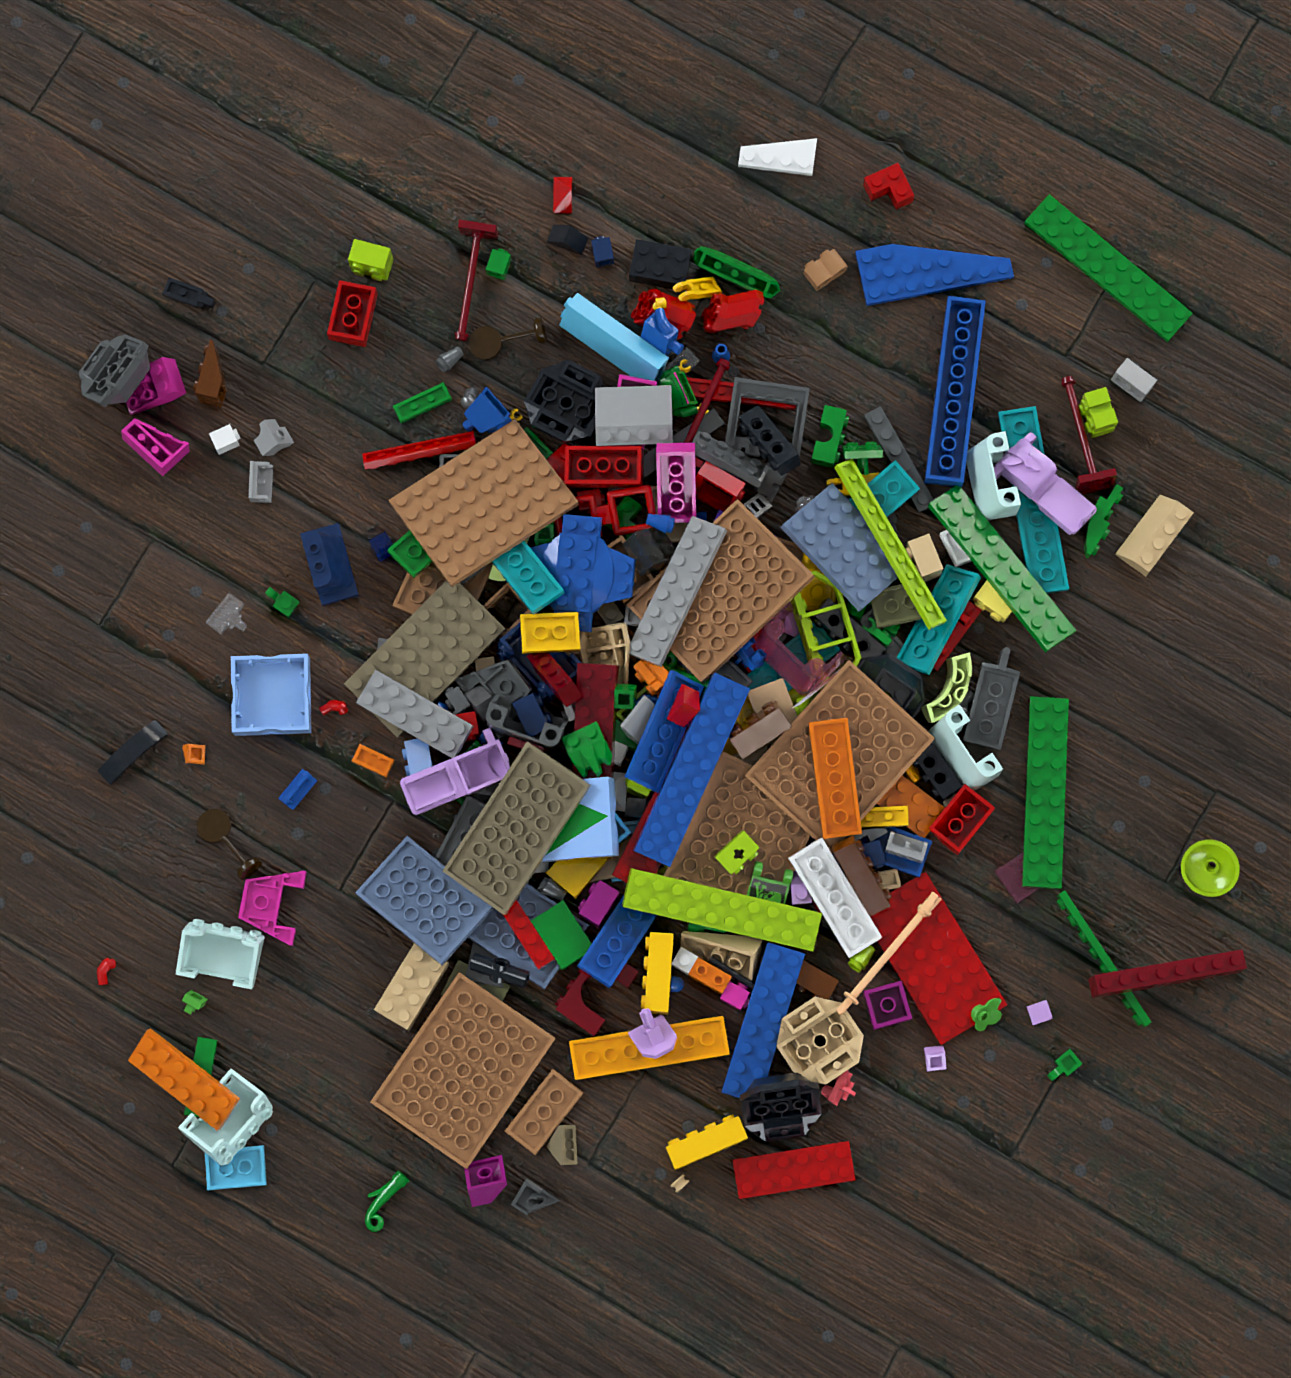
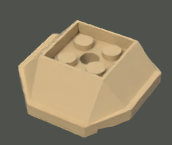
M813 997L782 1018L776 1047L793 1073L798 1072L811 1082L826 1085L859 1063L864 1035L847 1010L842 1015L837 1013L838 1007L842 1004L841 1002ZM817 1036H822L825 1039V1045L822 1047L816 1046L814 1039Z

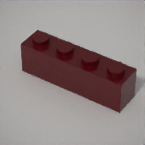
M530 653L527 655L536 673L565 707H568L582 697L573 680L549 653Z

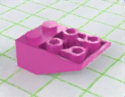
M161 357L150 363V370L126 402L130 415L171 402L186 394L175 359Z

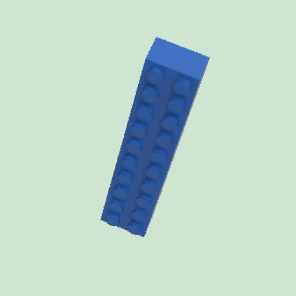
M948 296L924 479L925 484L948 487L960 486L962 488L964 483L986 300Z
M717 673L711 675L700 700V711L689 724L634 846V852L667 867L671 866L750 688Z

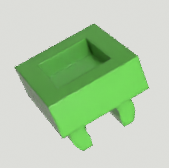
M190 990L182 999V1001L187 1003L184 1011L191 1015L196 1009L199 1010L204 1007L208 999Z

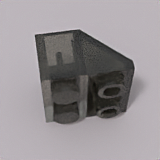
M654 527L634 532L623 543L628 555L636 559L635 567L641 576L655 573L667 566L676 550L668 535Z

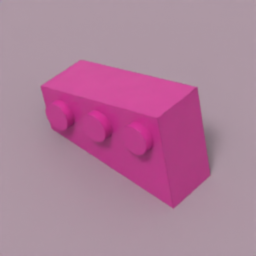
M135 418L121 430L122 439L162 476L190 452L188 442H182L172 435L165 434Z

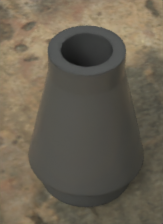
M456 346L454 349L437 356L438 358L435 360V363L442 372L450 371L464 354Z
M544 876L537 888L541 894L558 899L559 901H562L567 893L551 877L547 878Z

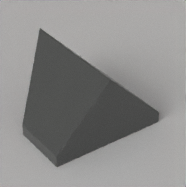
M526 1178L511 1205L525 1215H528L560 1200Z

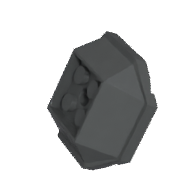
M126 334L110 341H101L79 371V376L82 380V396L103 407H106L108 404L127 402L150 370L147 353L149 346L145 342Z

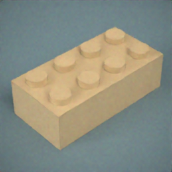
M414 943L374 1010L410 1031L450 964L446 961L441 966Z

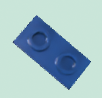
M302 769L278 799L294 810L317 780L310 773Z

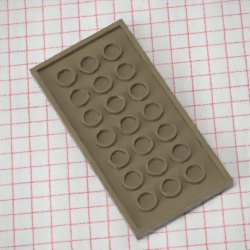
M445 581L344 684L359 698L372 674L377 670L429 701L434 702L506 628L460 582L451 587ZM374 714L397 738L405 732Z
M526 742L443 869V872L497 911L507 915L591 785L532 743Z

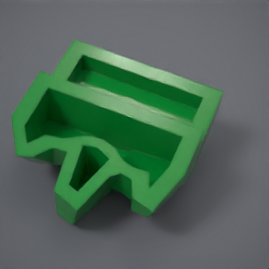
M597 721L562 737L571 761L583 778L588 775V770H592L599 777L603 773L601 764L611 765L612 752Z

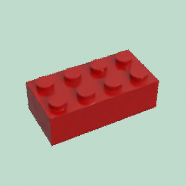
M565 446L564 484L568 488H631L643 486L644 450L642 446Z

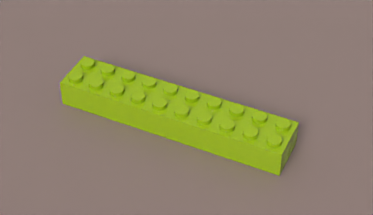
M630 868L622 901V907L809 951L814 950L822 913L634 868Z

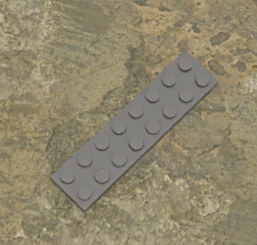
M694 516L691 517L630 642L629 653L631 656L662 667L727 533L725 528Z

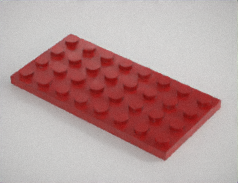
M926 872L890 893L892 896L890 899L891 906L870 916L882 936L877 942L883 952L888 949L918 913L917 907L919 904L924 903L931 892L936 893L938 898L942 899ZM943 899L931 911V916L924 917L889 959L890 964L940 1046L975 1025L971 1017V1011L975 1006L979 1004L983 1006L994 998L1002 1000L997 1010L1007 1006L1006 1001Z

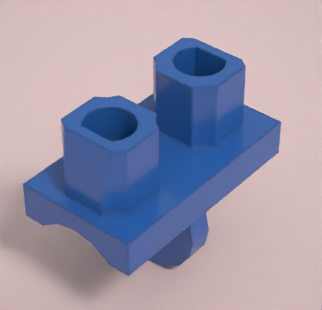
M753 637L735 653L738 659L734 662L736 666L742 664L745 669L749 667L751 671L761 668L764 665V659L767 657L762 649H757L756 651L752 649L751 646L756 643Z

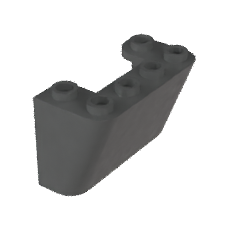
M496 694L491 700L486 712V722L488 728L493 733L545 747L552 753L559 749L569 720L561 717H552L553 723L545 722L541 734L530 737L527 735L522 723L509 719L512 703L508 698Z

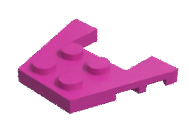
M299 871L246 879L238 918L293 946L296 928L277 925L284 886L304 889L307 872Z

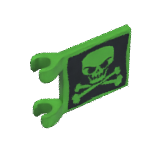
M756 861L747 895L785 904L793 878V871L785 869L782 882L761 877L763 864Z

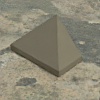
M558 1125L546 1146L560 1165L578 1164L575 1125Z

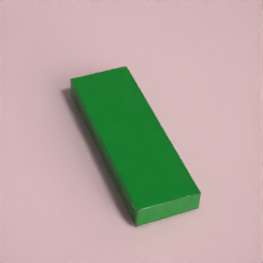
M444 382L394 405L393 409L402 424L451 401L452 398Z

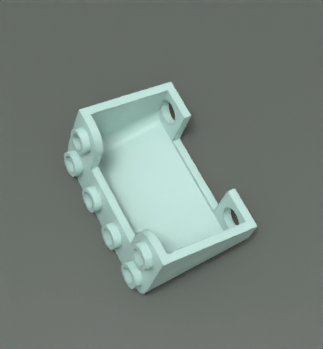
M1006 431L991 434L967 451L966 462L975 505L987 520L1015 516L1021 506L1017 486L999 490L997 487L993 463L998 462L1002 458L1004 451H1009ZM1012 493L1015 496V500L1012 501L1011 499L1004 498V495Z
M959 704L941 718L928 732L935 738L932 743L962 786L966 784L976 791L998 777L1003 768L993 753L977 763L969 754L957 736L962 730L963 725L970 721ZM987 761L993 762L994 765H995V769H994V767H993L992 765H990V764H988V763H985V762H987Z
M193 919V922H189L182 930L176 975L195 978L200 973L234 980L233 986L252 989L256 980L264 935L258 930L243 931L241 927L232 926L228 928L223 927L221 923L207 924L203 920Z
M232 1069L219 1082L237 1095L240 1100L221 1130L216 1131L203 1119H197L192 1113L178 1127L186 1137L221 1166L227 1165L232 1161L233 1156L246 1145L247 1140L257 1133L261 1124L269 1119L273 1113L272 1104L266 1095Z

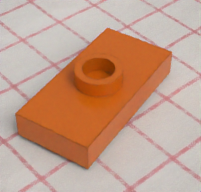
M359 744L352 762L387 778L395 760Z

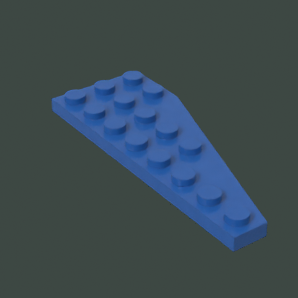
M896 244L855 252L866 306L1014 278L1010 258Z

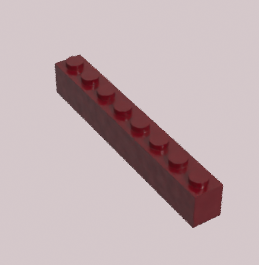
M1242 949L1097 974L1090 977L1088 982L1092 998L1240 973L1247 969Z

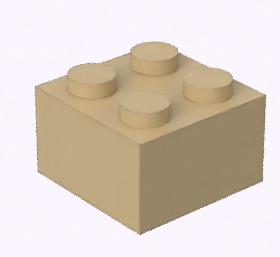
M930 534L908 541L905 550L922 579H925V582L940 577L943 566Z

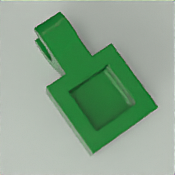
M269 587L265 592L269 598L275 601L273 607L288 618L300 604L297 599L285 591L280 595Z
M869 618L868 621L872 624V627L866 628L863 625L862 628L887 649L892 644L891 635L884 629L881 631L876 628L875 620Z
M1068 1049L1054 1061L1057 1067L1047 1076L1051 1081L1062 1073L1067 1077L1081 1066L1082 1062L1071 1049Z

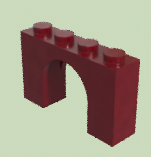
M626 963L615 981L628 989L639 974V971ZM579 968L577 973L580 975L576 980L572 979L566 987L568 990L566 995H561L556 1001V1011L595 1037L605 1023V1019L590 1010L583 1003L581 997L582 987L592 976Z

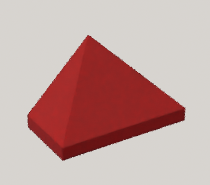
M554 177L553 214H572V177Z

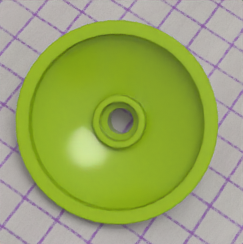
M1201 840L1191 845L1183 855L1181 873L1185 883L1194 892L1203 896L1216 897L1227 893L1234 887L1239 878L1240 865L1236 854L1226 844L1217 840ZM1209 862H1214L1216 867H1211Z

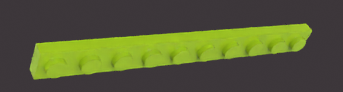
M853 459L837 464L834 467L928 630L944 624L947 621Z

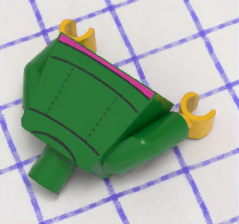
M686 359L680 362V366L676 365L664 371L657 382V386L671 385L672 416L688 417L696 415L700 408V405L696 407L698 402L685 373L691 370V366L687 368L682 367V365L687 363Z

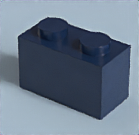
M532 693L512 703L527 735L530 737L541 734L545 722L553 723L550 714L546 713L543 708L545 703L541 695L537 696V693Z

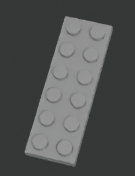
M377 670L372 674L356 702L451 758L458 755L474 728L470 723Z

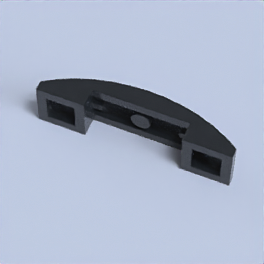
M154 720L124 743L99 768L98 772L112 785L125 773L124 771L152 746L155 747L168 733Z

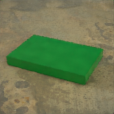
M564 900L531 920V923L561 970L583 958L592 944Z

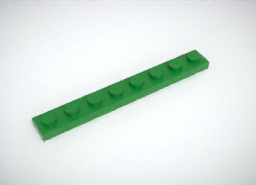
M1063 891L1056 896L1058 898L1056 901L1062 911L1065 910L1069 915L1067 919L1072 927L1076 926L1079 930V938L1090 947L1089 953L1094 960L1098 959L1101 966L1099 968L1102 973L1118 971L1067 892ZM1132 991L1120 993L1123 998L1121 999L1123 1005L1127 1010L1130 1008L1134 1014L1132 1018L1137 1026L1141 1025L1144 1028L1152 1023Z

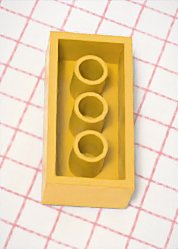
M650 932V937H646L645 950H649V954L644 956V970H647V976H643L642 987L646 989V995L641 997V1009L649 1008L652 1014L668 1015L674 934Z
M732 1114L723 1118V1123L716 1125L713 1122L704 1126L705 1130L700 1133L695 1130L686 1134V1139L680 1141L679 1138L669 1141V1146L666 1147L674 1169L677 1170L747 1140L748 1137L739 1116L734 1117Z

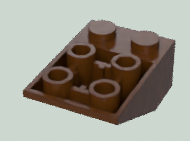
M210 339L209 344H206L204 347L203 355L205 358L204 362H201L199 365L198 373H200V376L194 383L193 391H195L200 403L222 408L227 388L218 350L213 340Z

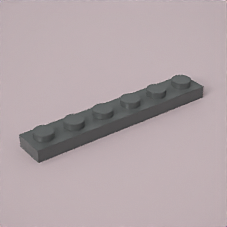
M880 406L864 415V418L890 464L896 460L920 488L910 498L918 514L929 509L928 505L934 499L883 409Z

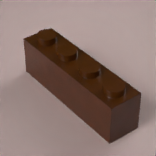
M853 835L833 845V853L869 916H872L890 907L892 896L888 888H883L881 884L883 880L880 874L874 872L871 858L865 856L862 842L860 840L857 841Z
M803 960L795 989L804 994L806 991L813 995L811 998L819 997L828 1000L839 981Z

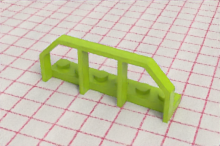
M812 571L811 573L815 578L834 588L838 601L836 605L806 613L807 605L805 600H802L800 592L790 601L817 688L829 678L828 674L824 673V660L822 655H819L818 650L850 641L855 656L853 664L856 667L861 659V654L842 593L826 576L817 571ZM840 608L848 637L818 646L817 638L813 636L811 630L813 628L812 621L808 617Z

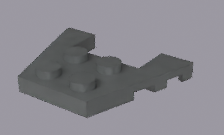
M510 659L455 680L464 693L481 683L493 698L498 694L508 698L511 703L530 695L533 690ZM512 704L509 719L515 720L518 714ZM496 734V736H497L499 739H502V738L504 737V736H501V735Z

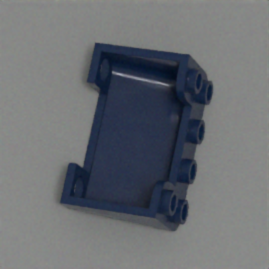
M518 623L499 639L497 656L501 661L510 659L532 687L533 691L537 693V696L541 695L544 703L549 704L556 695L534 670L527 658V655L530 653L522 654L520 623ZM549 652L568 676L574 680L577 677V663H581L573 653L568 656L565 652Z

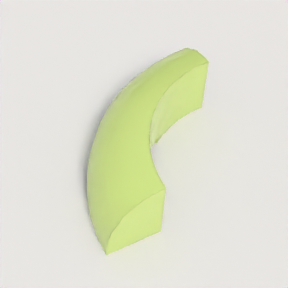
M970 653L946 659L947 678L942 691L933 701L921 707L929 723L939 721L950 710L958 706L966 696L970 677L972 676Z

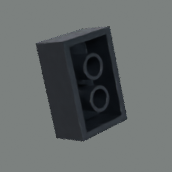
M636 239L629 281L673 289L676 283L687 280L692 249Z

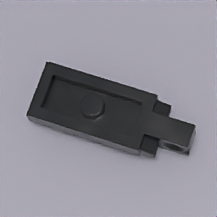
M170 277L162 293L164 297L200 309L203 308V305L213 309L216 303L215 299L208 297V293L203 289Z

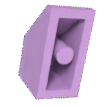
M794 870L790 883L792 906H810L812 904V897L796 870Z

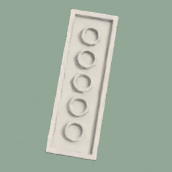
M819 838L788 858L848 958L882 938L823 838Z

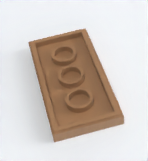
M552 1069L506 1128L505 1132L536 1156L584 1093Z

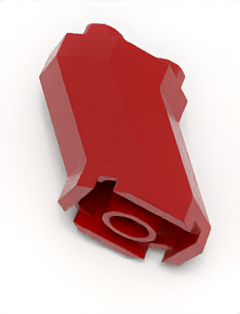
M650 289L647 292L643 291L638 297L639 302L636 308L631 313L634 323L643 327L645 320L655 312L653 304L656 302V298H665L666 308L664 310L666 318L678 329L677 339H681L683 337L681 333L683 331L688 332L696 317V312L693 311L695 305L687 301L682 302L679 298L665 294L658 289Z
M752 290L730 296L714 293L708 308H705L701 315V318L704 319V330L709 333H715L737 327L744 329L753 327L762 311L758 308L760 304L763 305L764 303L763 292Z

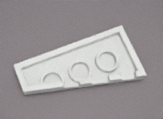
M817 138L742 146L738 167L812 176Z

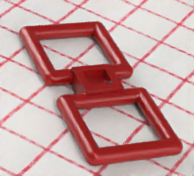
M650 485L608 491L606 494L608 504L598 506L593 494L575 497L579 504L589 502L591 517H601L602 525L612 524L613 533L616 536L656 530V528L646 525V523L620 528L615 498L645 493L648 514H656ZM561 517L554 521L556 536L562 533Z

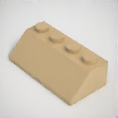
M1159 495L1115 555L1146 577L1194 512L1179 501Z

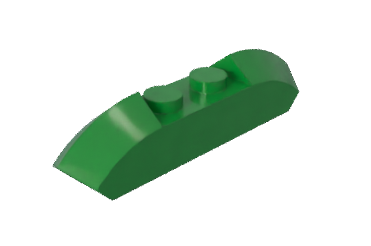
M700 246L694 251V263L698 267L750 291L759 290L763 292L765 298H772L780 292L778 281L759 269L711 248Z

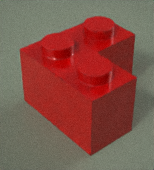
M899 163L864 177L863 186L871 201L888 194L896 210L913 202L914 193Z

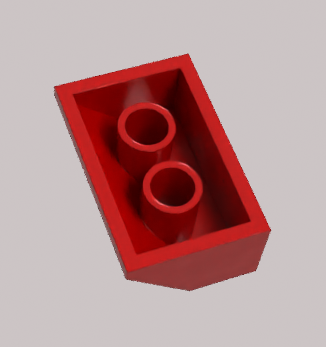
M964 784L929 827V830L943 845L958 856L992 814L995 807Z

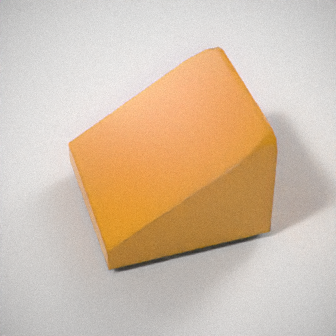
M913 764L904 772V775L913 784L922 779L918 767H914Z

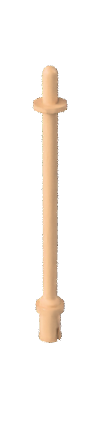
M931 892L924 903L919 904L917 907L918 913L851 993L844 992L846 999L837 1009L839 1015L844 1014L852 1003L858 1005L859 1002L856 998L920 921L924 917L931 916V911L942 900L940 897L938 898L936 893Z

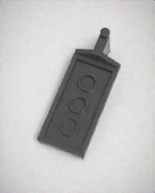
M698 430L692 443H695L696 456L754 485L753 490L765 495L766 500L769 502L773 501L779 490L778 485H782L787 475L786 473L781 476L777 470L773 471L768 462L764 465L760 460L746 456L741 450L729 447L727 443L712 438L706 432Z
M1008 647L1000 651L997 665L982 663L969 714L970 721L967 723L963 741L1001 750L1020 671L1007 668L1010 655Z

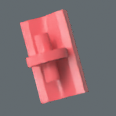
M847 1070L834 1079L836 1083L833 1088L825 1085L821 1094L836 1106L840 1099L846 1101L849 1095L855 1097L856 1092L852 1090L855 1083L850 1081L853 1074Z

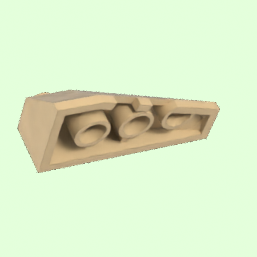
M689 931L681 933L682 948L695 954L702 960L709 961L711 956H713L749 980L754 981L761 959L763 941L741 935Z

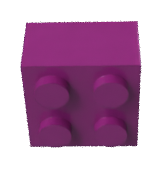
M601 880L598 883L594 882L588 891L590 896L587 900L583 899L578 907L580 917L598 929L601 928L620 898L619 891Z
M902 981L863 991L862 994L873 1031L912 1019Z

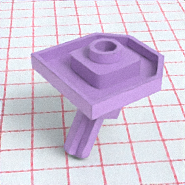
M649 1008L642 1009L639 1014L643 1025L628 1032V1035L643 1057L657 1059L674 1049L677 1036L662 1014L653 1018Z

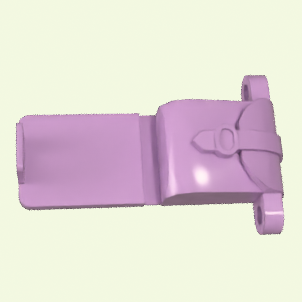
M1030 432L1013 447L1009 448V451H1006L1002 458L994 465L996 480L1001 475L1005 477L1029 499H1032L1039 506V509L1069 535L1075 534L1095 514L1096 507L1063 478L1055 474L1057 471L1055 463L1032 446L1037 436Z
M490 728L483 730L487 741L486 745L401 779L400 785L408 806L414 815L421 814L464 795L476 793L502 781L510 768L507 754L504 753L499 739L495 740Z

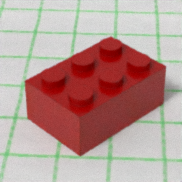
M339 280L327 331L329 340L366 347L378 296L376 287Z

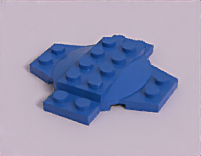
M564 514L562 533L550 543L530 548L564 590L563 595L549 604L553 608L554 613L578 612L579 631L592 632L593 613L598 611L603 604L632 598L636 559L607 546L601 538V517Z

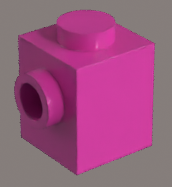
M729 981L720 1000L741 1011L742 1007L746 1009L749 1004L750 998L748 996L750 992L747 991L748 987L739 982L736 985Z

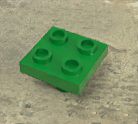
M848 442L846 446H842L844 458H857V467L861 474L863 467L864 475L869 474L868 458H883V450L880 444L877 445V442H865V445H858L857 442Z

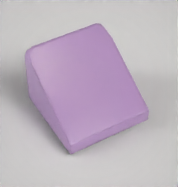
M791 611L785 617L782 630L795 637L799 634L793 611Z
M1047 1000L1027 1006L1032 1025L1053 1019Z
M925 1047L924 1054L927 1071L946 1069L944 1047Z

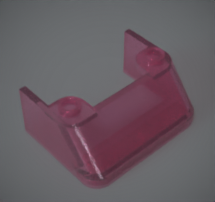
M789 602L766 623L755 640L754 649L755 651L762 649L767 655L764 660L798 694L807 696L845 660V656L840 651L827 665L818 658L811 659L804 665L779 640L785 631L782 620L794 609L792 603Z

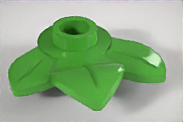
M1000 998L991 999L985 1005L979 1004L972 1009L971 1017L975 1022L976 1030L984 1031L987 1025L996 1024L1001 1019L1002 1014L997 1010L1002 1001Z

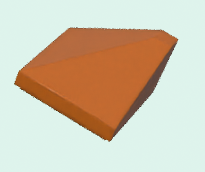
M183 745L186 763L205 764V745Z

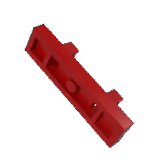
M968 601L959 618L965 623V626L959 621L957 622L933 667V670L936 672L982 611L970 601Z

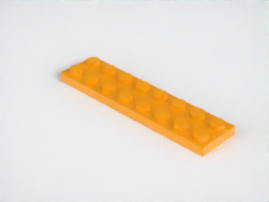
M718 1016L670 1024V1027L677 1036L674 1049L657 1059L642 1056L628 1035L630 1031L569 1041L575 1080L730 1055L724 1017Z

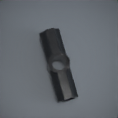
M478 953L473 955L469 966L470 970L490 976V980L495 983L507 982L521 988L526 987L530 977V971L510 965L507 959H492Z

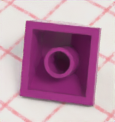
M502 1155L473 1161L467 1169L464 1168L472 1207L492 1203L507 1185Z

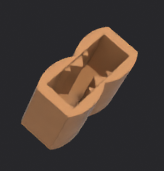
M835 249L824 251L819 256L820 259L815 262L811 260L804 266L803 274L816 291L847 270L848 266Z

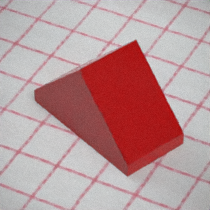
M681 684L667 720L685 727L700 711L699 692Z

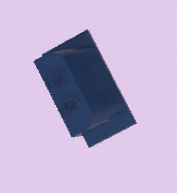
M339 523L300 533L314 587L319 595L321 605L325 606L359 596Z

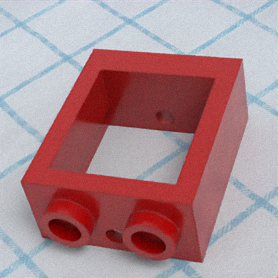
M706 461L696 475V498L717 511L721 510L724 512L737 499L739 501L742 500L745 495L743 489L746 483ZM708 481V482L712 483L713 485L717 486L718 488H720V489H722L723 491L727 492L728 494L732 495L733 498H731L730 496H728V495H726L725 493L721 492L720 490L716 489L715 487L709 485V484L706 483V482Z

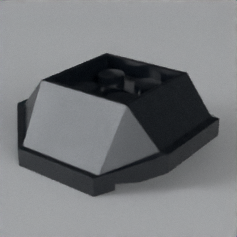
M568 359L543 368L524 400L531 426L563 443L591 438L595 431V388L604 387L601 376ZM564 401H569L572 403V405L568 408H564L562 406V403Z
M892 654L862 658L857 668L880 689L888 692L889 697L914 719L925 703L922 675Z
M798 1072L754 1079L746 1092L740 1095L744 1127L758 1134L765 1142L805 1136L809 1131V1127L821 1115L818 1083L811 1082Z

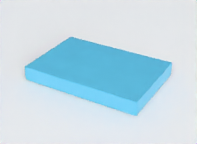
M264 1145L243 1147L233 1156L229 1164L223 1166L219 1165L205 1153L207 1190L267 1185Z

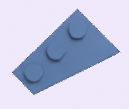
M420 739L404 741L405 749H402L404 760L408 761V765L405 766L407 776L433 766L430 746Z

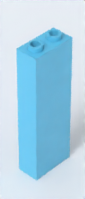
M577 293L573 298H568L564 304L565 309L560 315L562 318L560 327L628 375L659 381L669 357Z

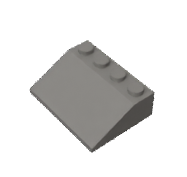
M671 385L595 388L596 446L673 443Z

